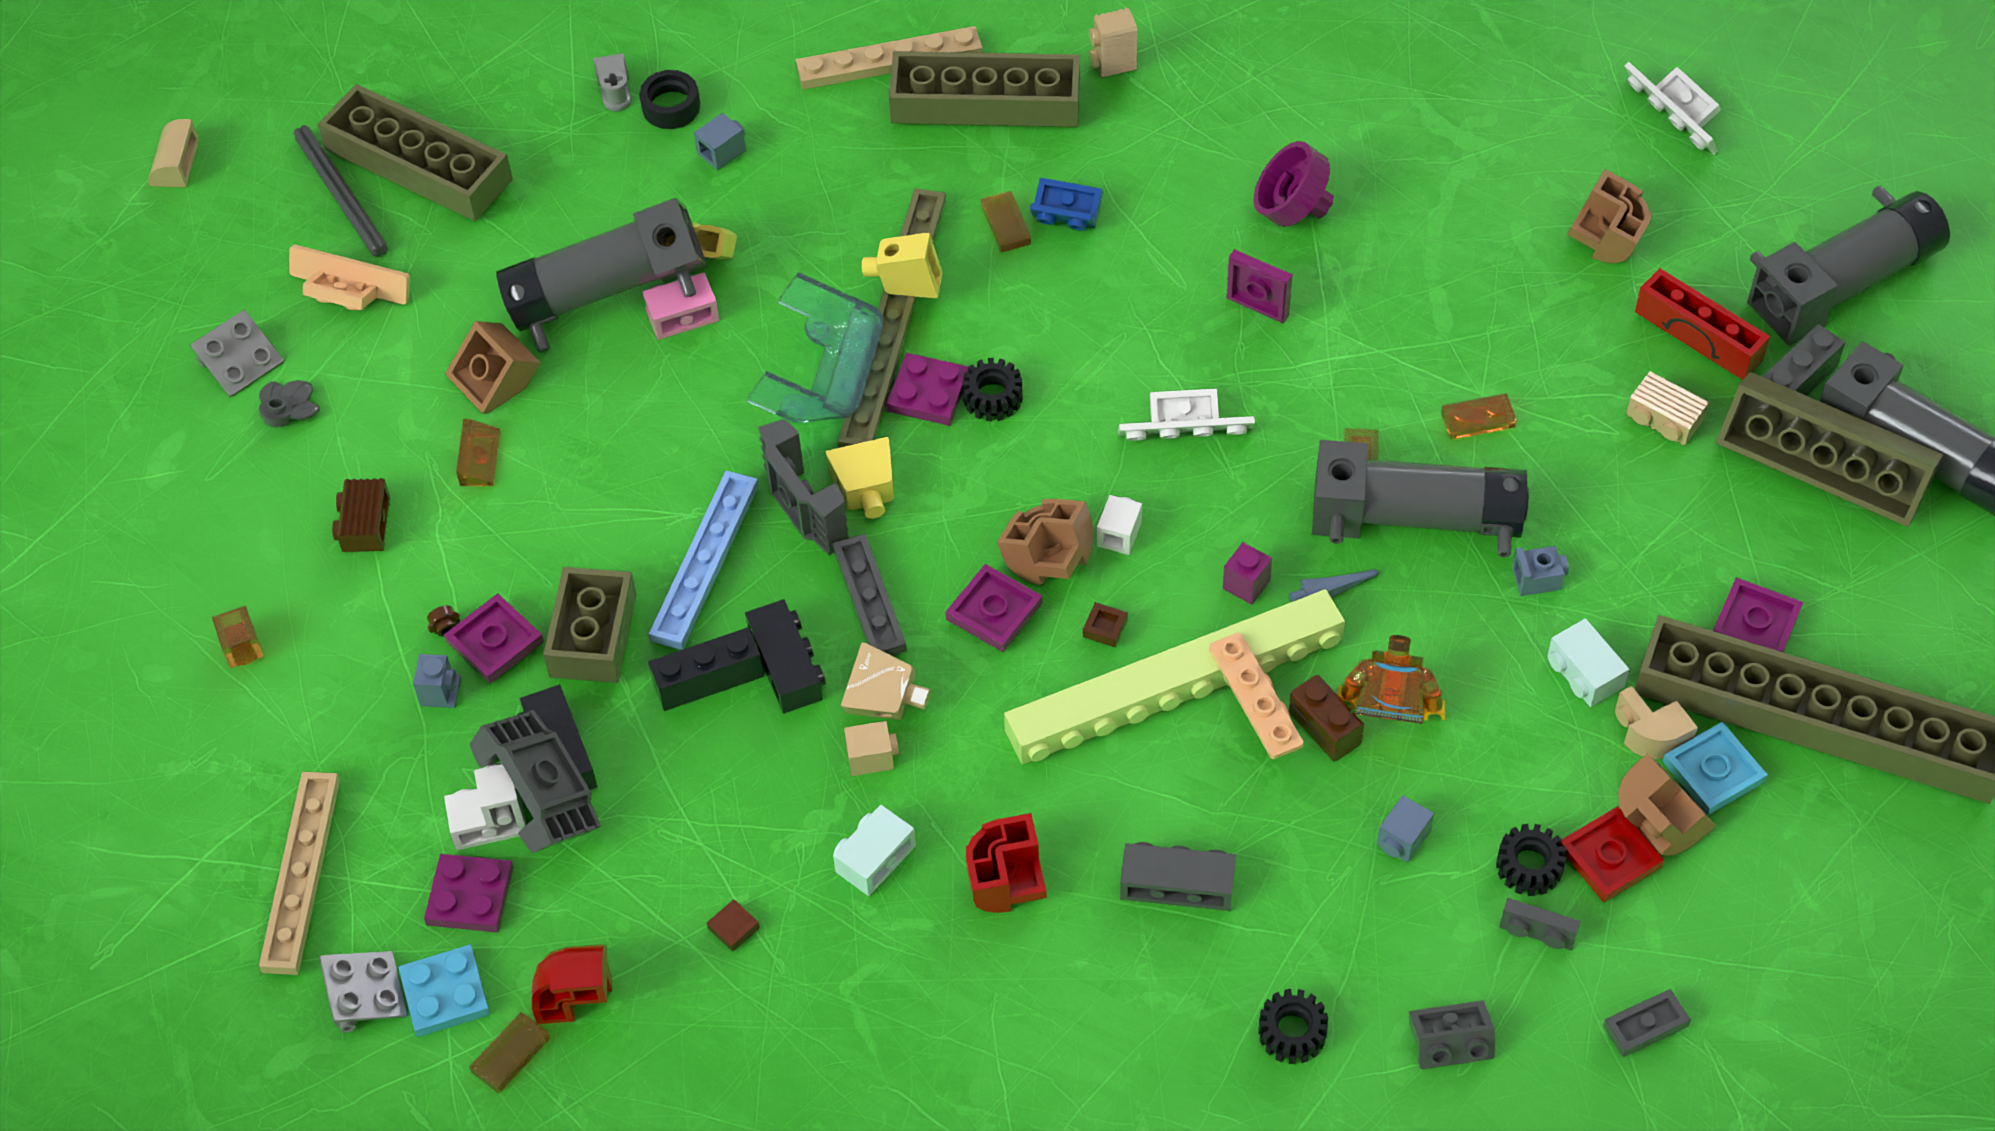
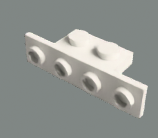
M1630 62L1624 65L1630 76L1627 82L1638 93L1642 90L1649 95L1647 100L1659 112L1664 109L1670 115L1668 117L1669 121L1679 131L1685 128L1691 134L1690 140L1698 149L1703 151L1706 148L1713 155L1718 152L1713 138L1702 129L1704 125L1721 111L1718 103L1678 67L1655 86Z
M1217 389L1150 392L1151 422L1119 424L1118 436H1126L1128 441L1145 440L1148 434H1160L1161 439H1173L1180 437L1182 432H1193L1194 437H1207L1214 435L1213 431L1227 430L1228 435L1246 434L1247 429L1253 427L1255 419L1254 416L1219 418Z

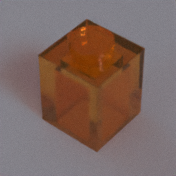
M246 606L212 617L222 651L230 668L247 665L256 659L264 657L254 624Z

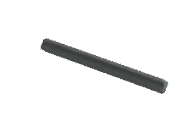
M306 125L296 128L293 133L295 140L371 254L375 257L385 254L388 250L386 241L310 128Z

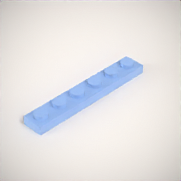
M725 471L649 632L651 642L680 650L684 649L759 487L756 478Z

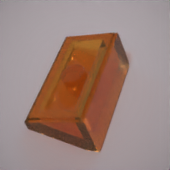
M463 419L456 468L460 486H494L501 433L499 428L475 420Z

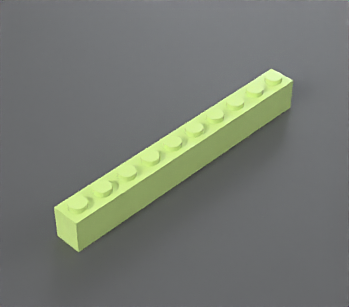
M1324 589L1004 713L1005 732L1022 765L1030 761L1038 762L1061 749L1075 748L1084 740L1097 735H1108L1115 728L1128 723H1139L1151 714L1162 710L1170 711L1182 702L1193 698H1203L1213 690L1226 685L1229 686L1209 650L1210 644L1215 641L1241 633L1263 672L1267 673L1277 665L1290 660L1298 661L1303 659L1308 653L1321 648L1329 649L1337 645L1339 641L1343 640L1345 620L1328 591Z

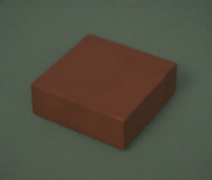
M734 899L707 922L708 929L732 952L760 928L759 922Z

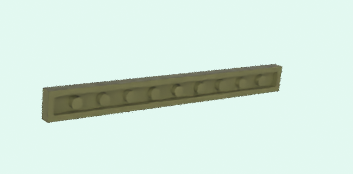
M915 188L900 236L930 233L934 244L946 203V193ZM883 290L837 441L838 448L876 439L918 297L888 294Z

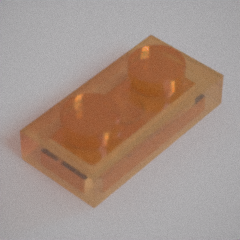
M1507 393L1442 405L1441 415L1451 440L1515 428L1517 419Z

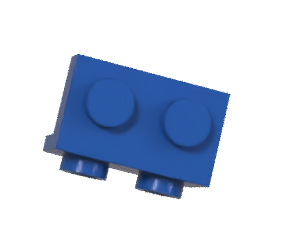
M1040 177L1035 202L1031 203L1030 211L1039 223L1055 225V221L1067 223V227L1071 229L1085 231L1086 227H1096L1103 190L1101 188Z

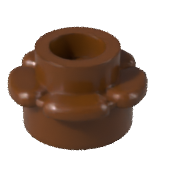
M449 605L440 606L432 610L427 616L429 622L428 631L443 637L445 633L460 623L459 613L455 612L453 607Z

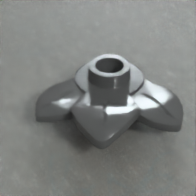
M300 380L288 382L285 386L276 381L266 384L259 394V399L262 403L259 408L261 418L271 427H282L288 424L291 419L305 420L314 416L320 411V407L309 401L313 392L312 384Z

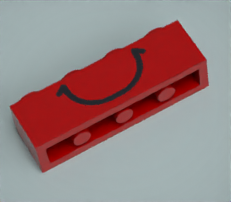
M1659 268L1640 287L1635 313L1743 380L1749 372H1753L1763 362L1770 339L1769 335L1671 274Z

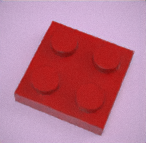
M1619 806L1565 837L1560 845H1565V857L1603 903L1662 868L1664 859L1637 827L1625 817Z

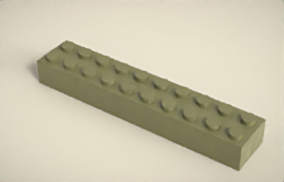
M1658 615L1635 687V691L1639 696L1668 705L1677 700L1681 707L1687 711L1978 801L1991 803L1995 795V716Z

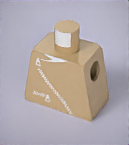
M862 642L841 707L845 713L852 715L901 720L906 704L925 710L930 698L931 689L913 684L916 677L914 667Z

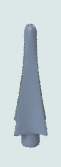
M1372 569L1341 576L1301 579V589L1289 593L1290 602H1293L1324 589L1328 591L1332 598L1351 587L1376 577L1378 572Z

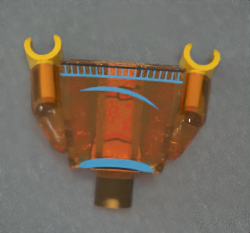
M1390 636L1387 652L1372 651L1370 659L1361 660L1346 676L1343 684L1337 690V695L1343 701L1349 702L1351 704L1350 709H1355V714L1423 724L1424 720L1429 721V715L1438 714L1441 716V720H1445V701L1442 699V691L1432 670L1423 667L1422 657L1409 655L1411 639L1406 636Z

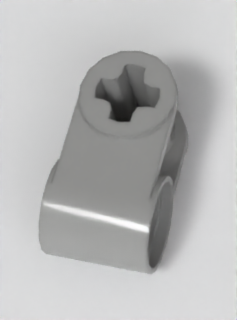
M624 53L593 58L598 86L600 85L605 108L610 111L626 109L631 103Z

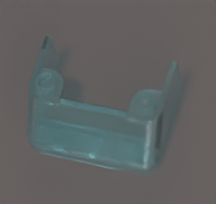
M797 272L780 296L778 303L807 316L804 327L807 337L812 342L825 347L812 390L766 371L748 395L746 402L795 423L850 417L861 403L883 329V315L876 307Z

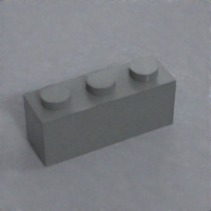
M1818 324L1763 377L1807 396L1838 367L1846 342Z
M1147 842L1125 843L1120 881V900L1231 911L1236 855L1227 854L1222 850L1206 852L1190 850L1184 846L1168 848L1154 846Z

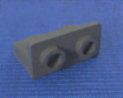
M1484 1001L1409 1011V1024L1418 1046V1063L1421 1069L1483 1061L1495 1057V1028Z

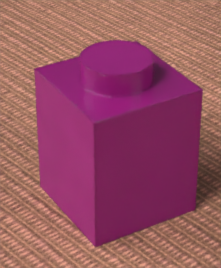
M1242 542L1224 565L1223 589L1252 605L1270 582L1272 557Z

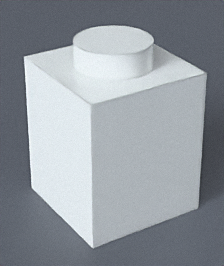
M1109 495L1097 525V547L1130 555L1142 524V503L1135 502L1128 497L1120 498Z

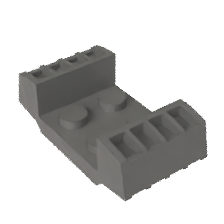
M781 419L758 427L761 435L759 439L762 443V458L765 461L763 465L768 475L770 493L802 537L814 541L828 556L834 552L832 543L849 539L846 524L847 518L845 516L846 509L844 507L845 500L841 490L834 483L814 494L810 484L806 480L801 481L798 476L804 473L800 438L797 430L789 422Z
M534 710L490 724H484L480 727L470 742L472 753L480 768L501 761L534 818L518 832L520 838L532 853L580 837L601 827L591 804V791L557 733L547 729Z

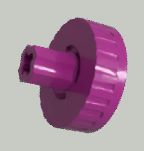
M1296 141L1282 148L1269 161L1258 179L1253 198L1256 211L1281 227L1292 226L1298 223L1308 213L1319 219L1325 216L1333 205L1334 196L1325 190L1330 175L1328 158L1303 141Z

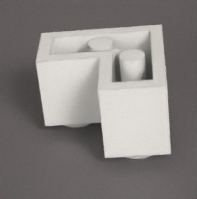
M492 763L484 768L474 770L477 789H462L454 794L444 796L450 834L456 851L519 837L518 832L526 826L522 798L501 763Z

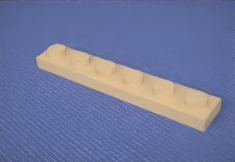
M976 26L796 59L802 90L890 74L893 51L982 53V46Z
M302 772L259 963L262 973L299 975L340 784L337 773Z

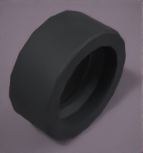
M679 70L656 72L641 85L639 97L645 119L656 127L662 129L683 127L693 121L699 113L700 98L695 80L687 73ZM667 92H680L688 96L684 102L672 107H661L652 103L656 97Z

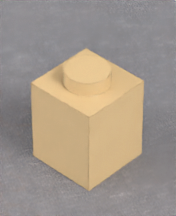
M887 721L844 728L851 776L894 769L893 755H899L896 733L889 734Z

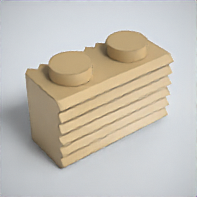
M1125 7L1124 10H1113L1112 13L1107 12L1106 14L1101 13L1100 16L1097 14L1094 16V28L1089 29V38L1094 49L1089 50V59L1092 68H1097L1101 77L1137 69L1138 29L1129 8Z
M1649 371L1638 388L1632 393L1626 414L1628 417H1632L1636 423L1650 426L1652 430L1656 429L1658 433L1661 432L1666 439L1686 445L1706 418L1710 402Z

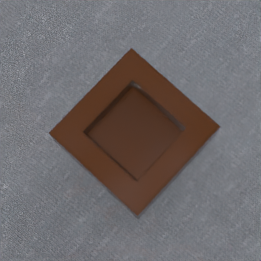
M1095 602L1083 628V637L1116 648L1127 623L1128 612Z

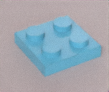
M1723 722L1666 753L1662 761L1707 815L1765 783L1768 776Z
M471 944L398 966L417 1037L490 1015Z

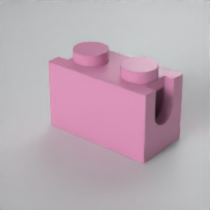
M705 272L691 276L696 290V294L691 297H684L678 280L642 291L647 304L645 306L657 340L720 321L717 302Z

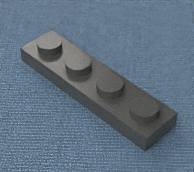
M866 534L832 543L835 557L867 644L891 656L906 652L905 639Z

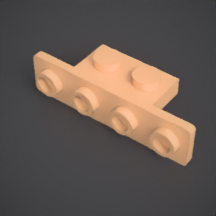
M299 245L290 247L289 273L291 276L307 280L303 283V295L315 298L322 303L331 302L343 305L349 310H363L376 298L403 305L409 301L410 276L408 273Z
M1236 633L1211 643L1209 650L1270 758L1276 759L1303 748V740L1290 719L1286 705L1279 700L1270 677L1266 673L1264 674L1243 635Z

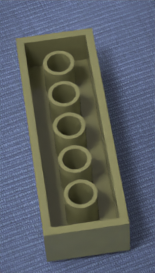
M893 51L889 91L891 123L1078 127L1080 55Z
M355 84L317 124L325 150L475 222L513 180L507 154L358 84Z
M1749 372L1739 384L1716 440V444L1909 527L1918 513L1944 455L1752 372Z

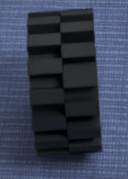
M988 358V363L984 364L981 359L977 361V368L971 365L968 367V373H964L962 381L964 405L967 406L970 414L975 411L976 418L981 419L983 415H986V421L992 422V416H997V421L1003 420L1004 413L1009 418L1013 415V409L1018 411L1020 408V402L1022 403L1023 400L1022 377L1018 369L1015 370L1014 364L1011 362L1005 366L1004 359L999 358L998 363H994V358ZM990 384H997L1005 388L1002 393L996 395H988L980 391L982 387Z
M1522 824L1520 832L1517 827L1512 828L1510 834L1506 833L1502 843H1500L1496 861V868H1499L1498 875L1500 879L1506 877L1504 885L1508 888L1515 884V892L1521 894L1523 889H1528V896H1534L1536 889H1538L1540 895L1547 893L1548 887L1553 890L1557 885V881L1560 882L1566 863L1565 845L1560 846L1562 840L1558 835L1553 839L1551 838L1553 830L1548 827L1545 833L1540 832L1541 825L1535 824L1533 830H1529L1528 824ZM1527 850L1537 852L1544 857L1545 865L1540 869L1526 868L1518 862L1517 855Z
M1285 989L1284 996L1282 997L1279 992H1276L1272 996V1002L1267 999L1264 1003V1008L1261 1009L1258 1027L1259 1040L1262 1046L1266 1044V1052L1269 1055L1273 1052L1276 1053L1277 1061L1282 1062L1285 1056L1289 1057L1288 1064H1295L1296 1058L1300 1057L1301 1063L1308 1062L1309 1055L1315 1058L1319 1054V1048L1323 1049L1328 1030V1014L1324 1013L1322 1002L1315 1004L1316 996L1310 993L1308 998L1304 997L1305 990L1298 989L1297 996L1292 995L1291 989ZM1286 1016H1298L1305 1020L1308 1030L1301 1037H1289L1280 1031L1278 1024Z

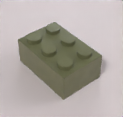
M563 567L543 654L549 677L619 683L637 596L632 572Z

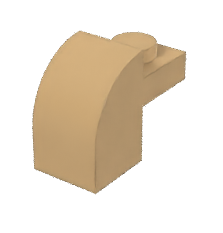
M1632 686L1619 693L1615 713L1621 725L1628 727L1624 744L1634 753L1643 757L1648 753L1653 759H1663L1666 753L1695 737L1698 727L1677 700L1652 712Z

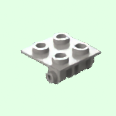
M245 309L190 344L191 348L198 355L196 360L202 368L205 366L208 368L229 397L284 362L283 358Z
M392 951L320 955L319 959L333 1022H335L336 1027L340 1028L341 1032L348 1033L356 1028L355 1024L361 1020L407 1017Z

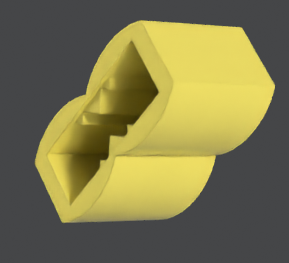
M692 222L704 257L718 260L733 258L737 240L735 233L728 229ZM672 235L667 239L666 247L675 242L676 235Z

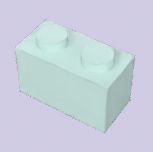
M1586 618L1551 638L1547 655L1551 667L1556 672L1562 673L1570 683L1574 694L1579 698H1583L1590 707L1625 688L1630 669Z
M880 805L873 813H867L861 819L857 830L849 839L844 838L838 843L833 854L835 872L867 896H870L915 848L914 828L883 805Z

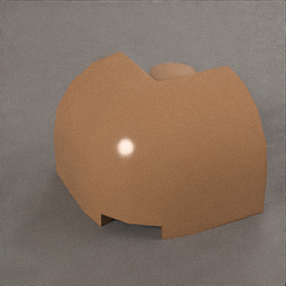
M1605 169L1567 235L1594 249L1595 252L1591 258L1606 263L1622 262L1632 254L1650 222L1652 212H1649V207L1642 197V190Z
M1042 499V505L1031 508L1025 513L1018 510L997 542L1007 566L1020 578L1041 586L1047 577L1070 579L1076 566L1086 565L1091 555L1093 525L1086 501Z
M1648 753L1630 768L1621 781L1618 797L1619 806L1623 814L1662 855H1677L1689 849L1716 826L1687 792Z

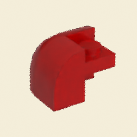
M1032 813L995 819L982 824V829L972 836L968 846H966V869L973 901L977 908L994 913L1011 912L1012 904L1047 898L1039 860V844Z
M606 945L571 946L550 952L537 965L532 980L531 1008L537 1024L575 1022V1005L607 1002V992L612 991V976L607 963Z

